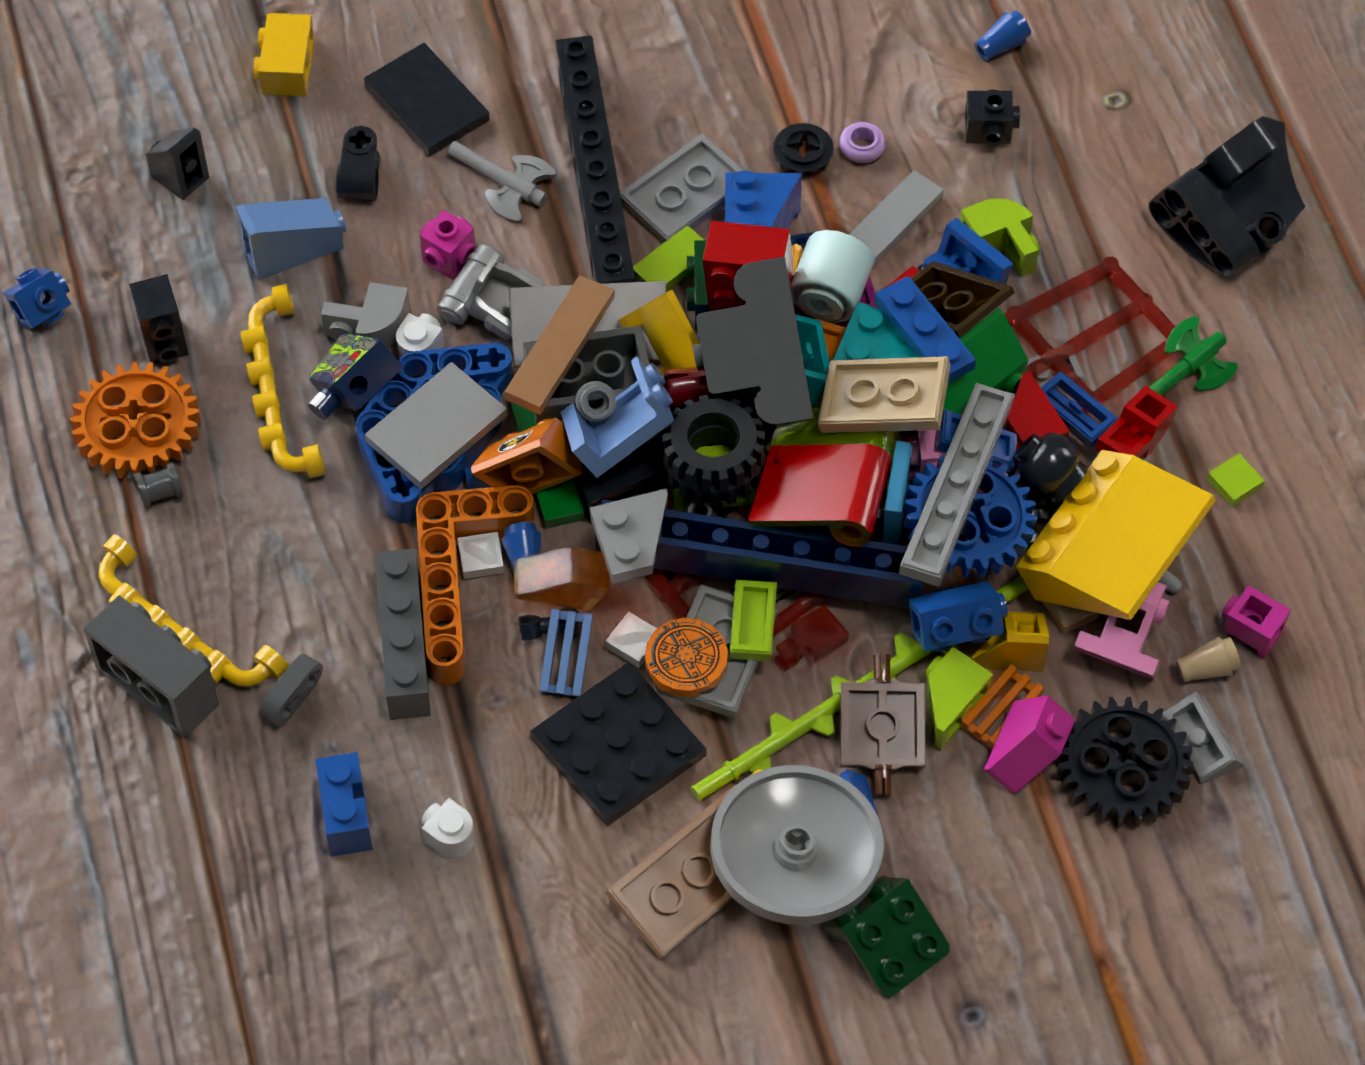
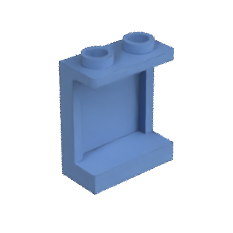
M638 356L631 360L637 381L616 396V407L609 418L600 422L589 421L580 415L574 403H571L561 411L572 452L596 478L674 421L669 407L673 400L662 386L666 383L663 375L654 364L651 363L646 366Z

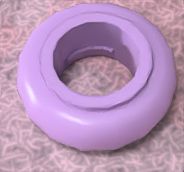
M857 122L844 129L840 136L839 146L843 155L849 160L866 164L875 161L882 155L886 146V138L882 130L876 125L869 122ZM857 139H867L872 144L862 147L853 142Z

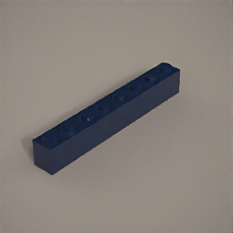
M602 500V504L614 502L610 500ZM665 509L662 532L659 544L657 545L654 569L731 581L777 583V588L910 608L908 598L921 596L923 581L899 574L900 565L908 546L869 541L863 546H848L837 541L831 534ZM595 533L596 560L605 561Z

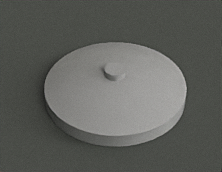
M784 765L754 773L729 791L715 814L710 848L713 866L719 880L727 892L743 907L775 922L809 925L839 917L850 911L866 897L880 871L884 839L877 813L867 798L851 783L836 774L820 768Z

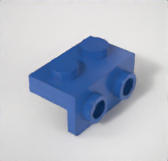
M956 218L946 225L938 251L926 258L922 265L925 268L932 261L1006 284L1013 263Z

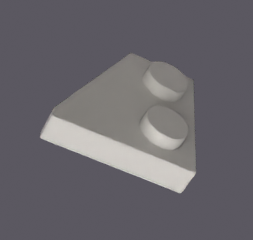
M666 489L590 507V518L613 584L653 574L657 545L659 544L662 532L664 512L668 504Z

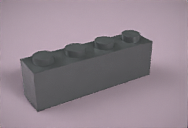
M416 549L375 552L385 692L389 719L431 716Z

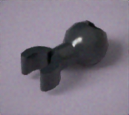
M563 607L559 609L560 611H572L580 613L573 607ZM536 615L519 616L522 640H533L541 637L542 634H547L550 617L540 618ZM560 620L558 636L564 638L566 620ZM575 622L573 638L580 634L583 623Z

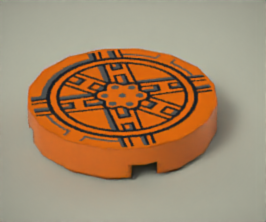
M680 618L668 621L656 629L647 642L645 653L647 671L659 689L673 696L690 698L700 695V692L706 691L709 688L712 690L719 685L727 671L728 649L724 637L714 626L700 619Z

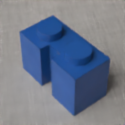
M358 752L315 759L325 831L331 857L373 850Z

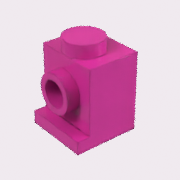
M1248 585L1240 597L1233 595L1224 607L1221 614L1222 617L1226 618L1223 631L1258 651L1257 655L1265 659L1285 630L1291 609Z

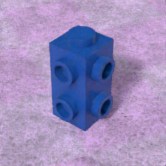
M988 581L908 598L913 636L924 651L941 652L950 649L954 644L967 641L981 643L988 641L991 636L1004 633L1003 618L1008 615L1007 604L1003 594H998Z

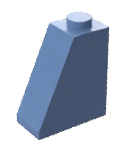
M327 198L250 203L236 206L244 252L258 280L344 249L342 233L347 231L340 211L333 212Z

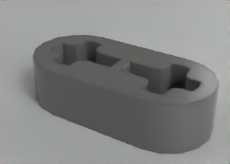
M306 654L299 655L267 693L261 703L259 715L277 727L283 726L318 683L322 675L323 665Z

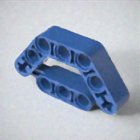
M485 343L407 353L399 360L403 366L401 371L372 397L357 418L355 426L361 456L388 514L393 520L399 523L413 522L417 520V502L425 494L432 493L433 491L456 490L466 478L465 468H471L498 432L503 420L449 465L448 469L443 470L422 489L417 487L397 468H384V466L392 464L365 442L364 434L397 408L391 406L403 403L451 362L501 403V394L513 379L512 355L505 345ZM402 488L405 497L401 493H397V491Z

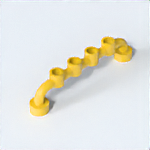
M286 283L271 287L272 295L259 300L252 307L248 315L249 329L240 331L245 353H253L255 360L246 363L251 385H259L261 392L260 394L252 395V400L257 418L265 417L267 426L258 428L262 448L264 451L271 450L275 462L284 470L293 473L307 471L311 479L326 475L319 445L316 444L303 447V456L300 457L291 456L288 453L287 438L281 418V407L276 392L275 375L269 355V343L263 323L265 315L274 310L277 311L279 317L294 314L290 290Z
M113 534L102 546L106 555L100 563L98 575L101 585L112 595L108 603H111L120 595L130 604L137 602L148 611L154 623L159 627L164 625L170 627L179 636L182 645L190 651L197 649L208 658L212 665L210 668L212 678L216 684L224 678L237 686L251 687L262 683L269 676L279 679L289 667L286 660L278 652L264 645L253 657L257 664L256 667L251 670L237 668L223 653L210 648L189 628H183L172 620L162 608L152 605L132 586L125 582L122 583L116 578L115 569L117 566L120 565L123 568H127L138 556L136 551L125 540Z

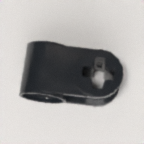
M355 126L344 135L341 160L336 176L337 198L377 199L381 161L380 153L377 150V135L369 127Z

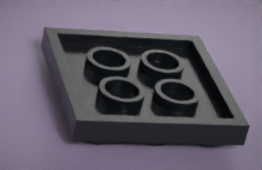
M630 662L530 730L533 742L607 827L706 757V747Z

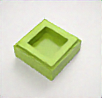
M1240 453L1208 472L1207 481L1231 507H1234L1262 489L1265 482Z

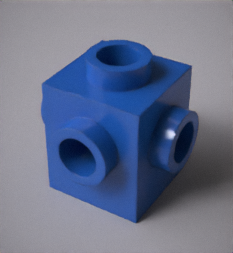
M37 267L21 273L16 278L18 283L3 292L4 297L21 325L29 328H34L40 323L46 326L57 321L64 315L62 310L72 304L66 295L70 290L63 277L58 272L54 274L52 270H38Z

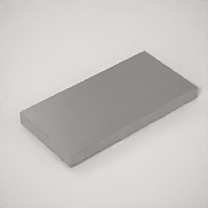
M665 281L602 284L615 290V298L593 332L622 328L618 319L666 293ZM573 285L509 288L513 368L520 367L524 362L523 342L538 340ZM641 326L648 360L659 361Z

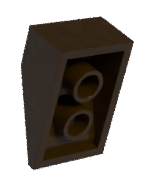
M932 261L911 278L958 338L962 337L1015 293L1012 286Z

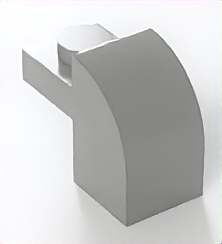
M370 282L363 307L324 301L321 312L324 336L337 340L344 332L380 339L390 349L397 343L396 332L398 327L411 311L408 288Z

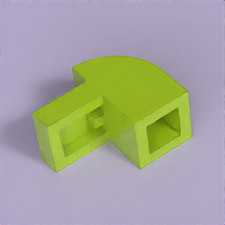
M995 198L961 209L960 221L997 251L1004 250L1021 277L1035 272L1040 247L1037 239L1031 233L1033 215L1027 208L1012 200Z

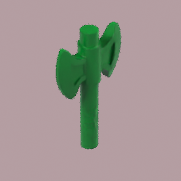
M1193 316L1183 320L1172 330L1165 345V353L1167 355L1180 353L1183 357L1180 358L1179 363L1150 385L1149 388L1163 396L1187 375L1193 374L1195 371L1198 373V381L1194 386L1196 390H1212L1225 384L1238 369L1236 362H1223L1215 357L1219 353V349L1227 344L1225 336L1217 331L1212 336L1201 340L1198 335L1199 318Z

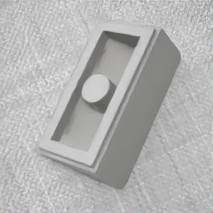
M1194 692L1163 712L1162 715L1166 721L1173 718L1177 720L1173 733L1184 731L1187 733L1183 745L1191 746L1193 749L1188 760L1194 762L1193 769L1201 783L1238 770L1245 765L1208 699L1199 692Z

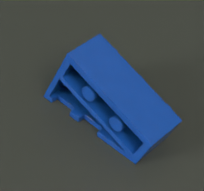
M751 171L725 173V222L790 229V223L793 218H797L801 212L802 173H753Z

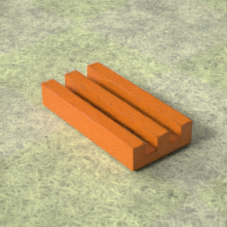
M1012 664L961 721V728L992 750L1004 722L992 736L986 732L1018 695L1024 690L1028 693L1024 699L1041 697L1044 693L1045 687L1040 683L1033 684L1030 676L1025 673L1020 675L1017 673L1018 668ZM1011 682H1013L1015 685L1008 691V693L988 714V716L981 722V724L978 727L975 726L974 724L980 719V717L1001 695V693L1007 688V686Z

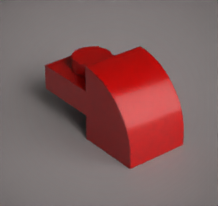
M1145 385L1123 407L1120 418L1098 438L1095 449L1099 452L1105 450L1134 455L1138 458L1142 456L1146 459L1166 433L1178 406Z

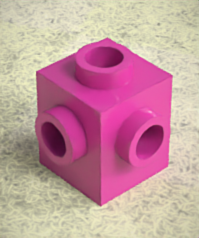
M442 210L434 220H429L420 232L423 262L454 280L464 267L468 255L473 253L476 248L472 225L463 217H455Z

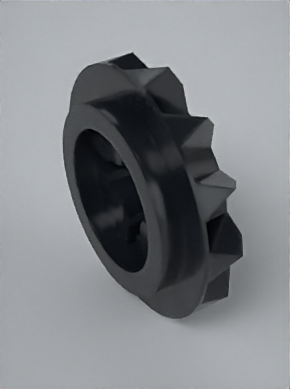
M797 123L787 126L778 133L774 140L773 149L775 161L783 165L785 172L789 170H794L797 173L811 171L816 175L819 168L828 167L829 161L833 156L834 145L830 135L821 127L809 123ZM803 142H807L808 152L806 156L800 157V147L803 146Z

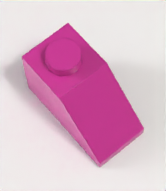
M1050 696L1014 701L984 770L1007 791L1017 793L1061 755L1075 719Z

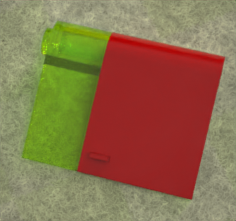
M812 408L814 418L812 420L777 425L748 519L750 526H828L832 536L840 543L856 547L867 544L872 536L900 431L821 433L818 426L821 408Z

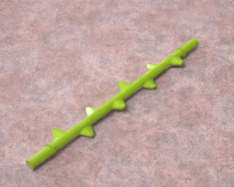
M1020 575L998 589L997 593L1003 594L1007 604L1029 588ZM902 633L897 634L894 637L896 656L890 659L891 679H895V675L932 651H924L918 641ZM957 644L952 645V647H955L958 650ZM950 649L941 652L947 654ZM874 670L855 682H864L874 678ZM837 675L831 678L832 697L795 721L778 713L769 717L771 736L731 762H724L723 767L693 785L691 791L698 801L703 800L732 780L735 782L739 780V776L746 771L754 773L759 769L771 768V755L810 730L828 737L833 735L835 732L833 715L840 711V683L851 681Z

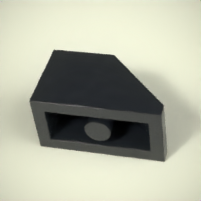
M195 127L172 131L163 140L154 143L146 153L151 177L181 200L187 198L210 178L201 133Z

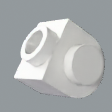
M408 313L396 332L399 358L414 351L441 349L444 347L443 329L433 316L423 313L417 317Z
M450 798L442 806L434 803L426 810L421 820L423 824L421 828L423 842L441 856L452 859L462 857L472 849L475 841L472 817L467 810Z

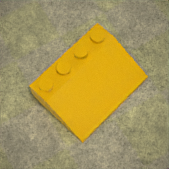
M1101 450L1088 468L1083 479L1067 496L1019 561L1016 568L1035 600L1131 620L1216 499L1213 494L1134 455Z

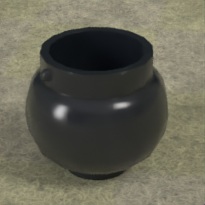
M1048 432L1041 437L1033 433L1019 446L1013 455L1018 461L1014 468V475L1019 474L1021 476L1018 485L1020 487H1029V495L1037 499L1044 498L1052 506L1065 499L1080 483L1088 470V467L1080 461V453L1073 442L1055 432Z

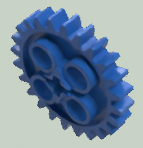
M943 455L939 457L936 466L929 462L926 463L923 474L917 472L912 485L908 487L905 495L907 500H905L902 512L907 514L903 524L904 528L913 529L909 541H911L945 459ZM991 457L979 487L985 494H976L960 534L968 541H960L958 539L946 568L948 574L954 570L955 566L961 567L964 578H967L971 568H976L980 578H984L988 566L996 574H1000L1004 563L1012 567L1018 556H1024L1028 544L1031 543L1035 531L1032 529H1034L1037 522V516L1032 513L1036 502L1026 500L1030 488H1017L1021 476L1016 474L1008 478L1005 475L1008 467L1006 463L998 469L993 468V457ZM991 522H998L1002 524L1004 528L996 527L992 525Z

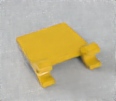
M673 289L618 319L622 328L642 326L662 365V368L658 370L663 377L668 369L696 367L693 345L700 344Z

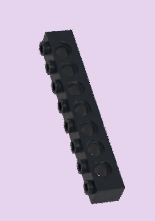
M590 35L555 40L556 67L592 280L600 284L635 282L593 38Z

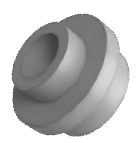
M588 382L579 389L576 395V408L580 415L589 421H603L609 418L615 410V393L603 382ZM593 394H600L603 401L598 408H591L588 404L589 397Z

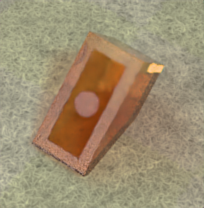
M569 546L517 559L514 562L515 599L592 611L610 589V576L603 553Z

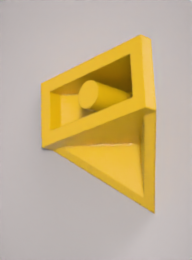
M1008 611L1007 617L1003 618L1004 633L991 636L988 641L982 642L970 656L972 660L985 669L1006 670L1012 664L1018 668V671L1043 672L1049 646V632L1044 613Z

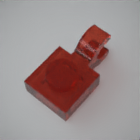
M823 604L792 623L791 634L793 637L782 641L776 646V650L780 654L774 660L783 671L794 667L807 653L814 661H817L848 642L849 632L827 606Z

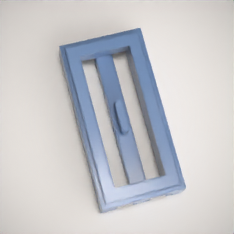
M551 609L540 692L575 697L582 695L593 614ZM560 620H566L557 685H552L551 677ZM575 622H580L583 625L573 687H566Z

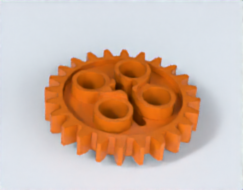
M134 361L131 370L125 372L124 368L118 364L116 375L112 376L103 370L101 372L104 381L99 383L90 379L88 382L91 392H78L81 403L72 405L75 415L70 418L73 430L72 436L75 445L78 446L81 457L87 456L91 467L100 464L105 475L113 468H116L118 479H122L127 470L132 471L134 476V474L141 473V470L147 469L149 474L156 472L155 466L158 465L166 469L170 458L181 462L184 460L181 448L192 450L194 447L191 437H198L200 434L197 424L201 423L197 396H193L190 383L183 384L181 374L178 373L171 377L167 366L156 373L153 362H149L145 370H139L137 361ZM154 401H160L159 403L151 404ZM155 434H161V435H159V436H157V437H151L152 435H155ZM113 437H120L119 439L110 440Z

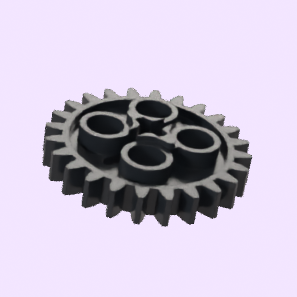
M1109 697L1106 709H1103L1097 701H1094L1091 714L1083 709L1078 710L1077 722L1075 721L1061 755L1055 759V761L1060 763L1058 764L1056 775L1057 777L1065 778L1062 785L1063 792L1075 790L1071 802L1073 805L1083 801L1087 803L1086 816L1098 810L1101 812L1100 822L1103 824L1112 815L1116 816L1118 827L1123 826L1125 817H1131L1134 825L1140 827L1142 815H1146L1152 823H1155L1159 814L1158 809L1169 815L1173 807L1172 802L1179 804L1182 802L1183 790H1188L1191 782V777L1188 775L1192 774L1194 762L1188 759H1190L1193 749L1191 746L1183 745L1187 736L1185 731L1173 733L1177 722L1175 718L1166 722L1161 720L1163 708H1159L1151 714L1147 712L1148 701L1146 700L1141 703L1139 708H1133L1131 697H1127L1124 706L1118 707L1115 699ZM1120 732L1127 738L1117 739L1109 733ZM1155 754L1162 760L1151 761L1145 755ZM1097 762L1100 763L1104 768L1093 769L1089 767L1086 763ZM1132 784L1140 791L1129 792L1122 785Z

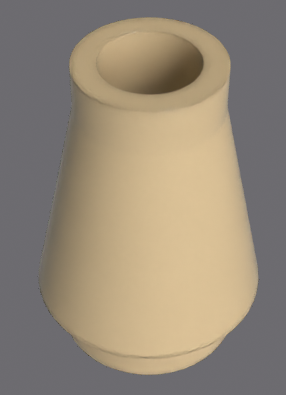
M1218 636L1188 655L1176 659L1177 668L1184 683L1191 680L1232 676V671L1241 668L1239 655L1231 637L1221 640Z

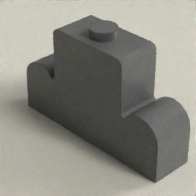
M785 256L745 264L736 272L734 288L738 297L746 304L700 313L696 317L700 344L693 345L697 369H705L708 390L713 395L761 388L755 399V409L758 416L770 425H784L812 420L814 418Z

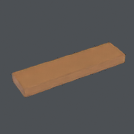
M578 276L504 391L505 400L541 415L614 300V289L584 276Z

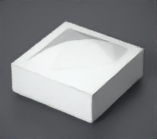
M498 532L458 538L464 579L504 573Z
M628 611L606 639L605 648L640 668L645 662L647 642L657 628Z

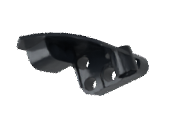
M1265 116L1256 119L1206 156L1202 163L1177 178L1149 202V210L1154 220L1182 250L1205 267L1228 278L1234 277L1279 243L1286 236L1288 227L1306 207L1293 178L1286 145L1285 123ZM1259 227L1266 232L1267 238L1261 234Z

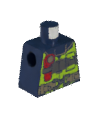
M343 332L309 376L310 382L319 393L310 401L308 406L315 415L323 420H327L337 407L357 411L397 375L403 366L380 339Z

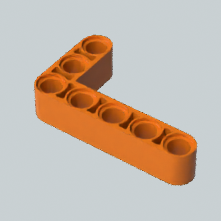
M512 485L432 492L425 494L417 502L416 516L426 657L430 677L440 685L449 686L456 684L465 674L456 542H458L459 537L498 532V537L501 539L505 536L504 529L509 525L519 522H532L535 524L532 493L522 486ZM515 509L523 510L522 512H519V513H511V512H510L511 510H515ZM472 513H482V515L477 517L469 516ZM434 516H441V517H442L441 519H438V520H430V519H429V518L434 517ZM435 551H444V553L440 555L431 554ZM437 586L448 587L444 590H434ZM441 621H449V622H451L450 624H448V625H446V626H437V625H435V624H437L438 622H441ZM443 657L454 658L450 662L446 663L438 661L440 658Z

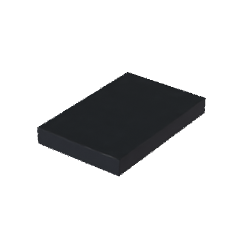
M425 42L364 77L365 87L428 156L433 155L490 120L489 111Z

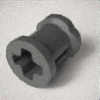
M173 463L167 464L166 469L144 476L141 473L134 474L144 508L151 507V502L173 495L177 498L183 497L182 487Z

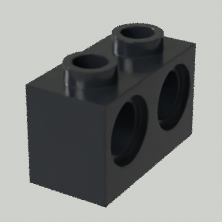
M168 274L129 284L149 361L153 362V364L168 363L189 355Z

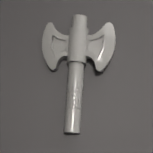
M454 141L448 149L449 155L500 184L502 189H488L485 194L491 208L501 217L513 222H521L523 219L520 213V203L523 200L528 203L532 202L539 207H542L547 201L548 194L541 191L535 184L541 180L555 178L556 171L544 160L530 155L513 156L512 162L517 167L514 173L485 159L457 141Z

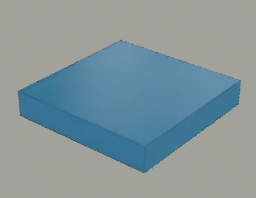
M896 441L884 510L883 543L896 545L900 543L905 514L902 512L905 500H907L905 495L910 481L912 446L908 442Z

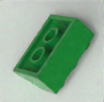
M997 308L959 338L976 359V365L974 370L948 383L944 409L963 415L976 383L1016 394L1022 374L1027 371L1028 358L1004 312Z

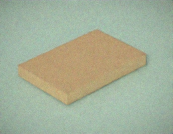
M948 356L830 360L818 420L821 433L940 430L951 367Z

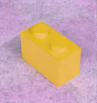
M267 13L265 28H259L258 49L261 50V57H255L253 65L254 79H260L262 95L307 97L315 41L311 15Z

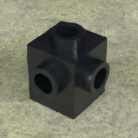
M995 89L986 91L967 90L964 112L966 144H1011L1013 129H1019L1020 106H1013L1012 91H999Z

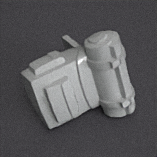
M478 244L473 253L469 254L466 258V263L453 284L443 293L442 300L437 306V311L446 321L458 325L464 324L471 315L483 321L484 327L508 341L512 339L509 288L544 286L545 282L529 273L526 269L519 268L515 270L503 264L504 258L499 251L491 246Z

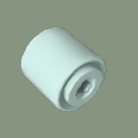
M823 230L813 233L808 238L790 285L793 304L810 317L822 321L838 323L851 319L857 302H860L875 258L872 251L862 241L840 231Z

